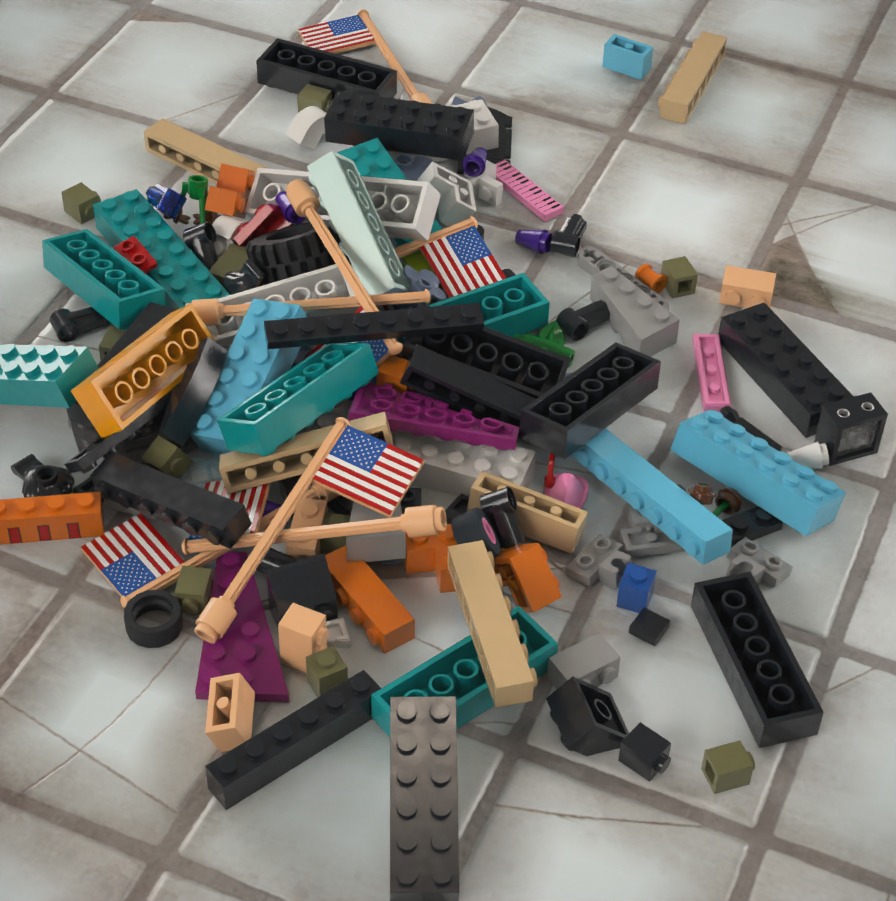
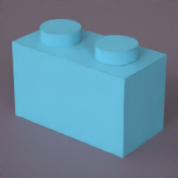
M614 34L604 44L602 67L608 68L613 72L628 75L634 79L642 80L651 70L654 47Z

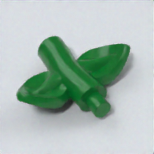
M556 320L542 328L537 336L528 333L525 336L519 334L514 336L516 339L569 358L568 368L573 363L575 350L564 346L565 335Z

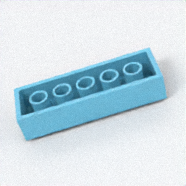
M253 298L228 350L213 392L198 422L190 433L191 438L201 451L221 455L233 452L228 450L217 420L291 369L300 347L267 349L264 321L305 318L307 316L300 305Z
M707 410L680 422L670 449L805 536L833 522L846 495V492L838 488L834 482L818 476L810 467L800 465L792 460L787 453L774 449L768 445L766 440L753 436L743 426L730 422L720 412L715 410Z

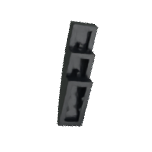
M209 336L201 340L195 360L187 364L180 386L172 390L158 432L159 435L178 448L183 447L198 422L221 374L228 354L226 349Z

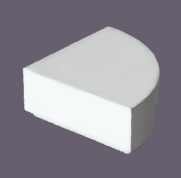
M344 618L326 621V629L329 630L327 644L337 648H350L351 640Z

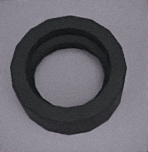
M147 590L131 598L124 608L125 629L130 640L138 646L146 648H159L173 642L183 629L182 609L178 599L169 592L162 590ZM160 610L171 615V618L165 624L157 627H144L136 623L138 617L149 611Z

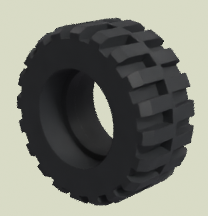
M323 220L328 230L332 234L333 238L337 242L338 246L340 247L339 243L341 242V240L338 236V233H335L329 224V220ZM311 222L287 226L260 235V237L249 241L246 247L248 259L251 258L266 275L259 287L336 264Z

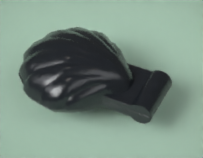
M250 258L244 262L241 271L226 273L222 286L230 295L259 287L266 275Z
M33 454L28 455L11 466L12 472L24 481L22 487L24 498L72 493L75 481L65 468L43 465Z

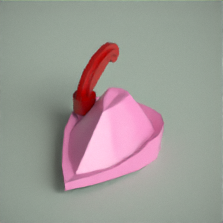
M550 453L548 475L544 478L543 495L583 509L588 499V482L585 478L568 472L553 474L555 455Z

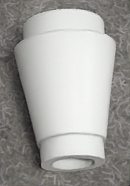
M815 442L791 452H786L792 460L813 469H822L824 465H829V455L825 443L819 444Z

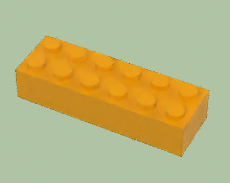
M191 303L171 312L73 388L71 392L101 438L123 430L182 381L187 364L195 360L201 340L208 336L213 340L214 338Z

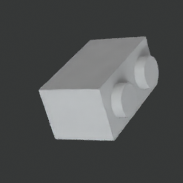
M597 633L549 657L547 678L556 689L572 676L596 687L602 684H609L618 677L621 657L603 636Z

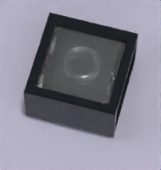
M871 392L825 404L822 406L814 443L826 444L829 466L876 454L879 450L888 413Z

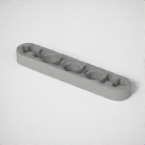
M583 247L579 250L578 265L591 276L602 269L612 266L669 311V303L663 297L595 247Z

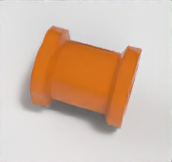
M648 263L641 265L634 276L657 294L662 292L667 284V277L653 271L652 266Z

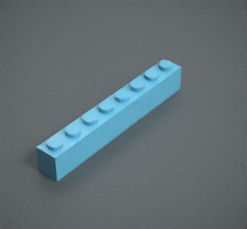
M606 428L571 454L582 466L604 482L617 495L622 497L702 565L730 553L733 529Z

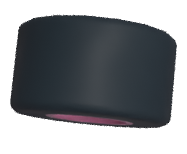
M474 508L452 520L451 527L457 545L483 540L487 552L491 551L494 558L499 556L501 549L498 537L490 520L481 509Z

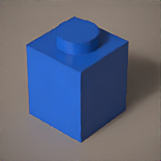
M628 562L619 583L616 607L640 613L644 607L648 608L654 591L657 571Z

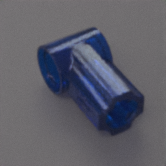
M159 184L149 186L145 193L148 198L147 201L152 206L176 220L187 201L186 197Z

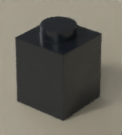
M640 722L621 741L618 761L650 782L657 773L662 774L668 768L671 762L669 757L671 742Z

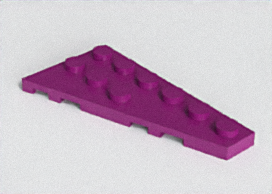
M372 379L368 385L358 388L349 410L348 421L385 412L391 432L399 430L410 432L415 436L428 435L439 437L444 441L458 440L474 446H493L498 450H515L519 427L490 417L480 420L472 416V411L462 408L460 412L448 409V403L412 391L400 393L394 390V385L384 383L383 386L371 383Z
M228 551L217 558L210 599L212 597L219 598L224 595L247 560V552ZM253 574L234 603L237 615L222 639H217L214 644L203 640L195 689L196 699H209L211 678L240 673L254 690V701L289 702L288 690Z

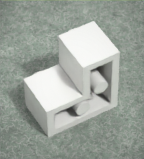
M432 161L417 181L429 182L441 194L438 203L440 222L449 227L469 219V216H473L476 213L472 182Z

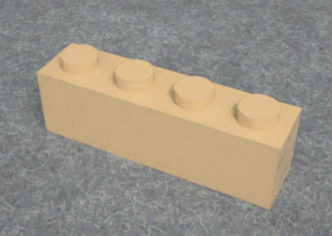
M484 471L480 473L471 487L467 511L474 508L481 509V495L510 487L517 501L516 514L523 534L573 554L583 536L588 515L587 511Z

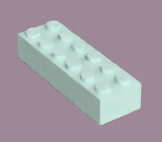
M331 151L308 165L307 168L311 174L309 175V180L321 196L319 202L331 218L329 220L331 228L335 233H338L341 240L339 243L340 248L348 256L351 267L368 294L409 292L410 282L403 274L401 262L354 161Z

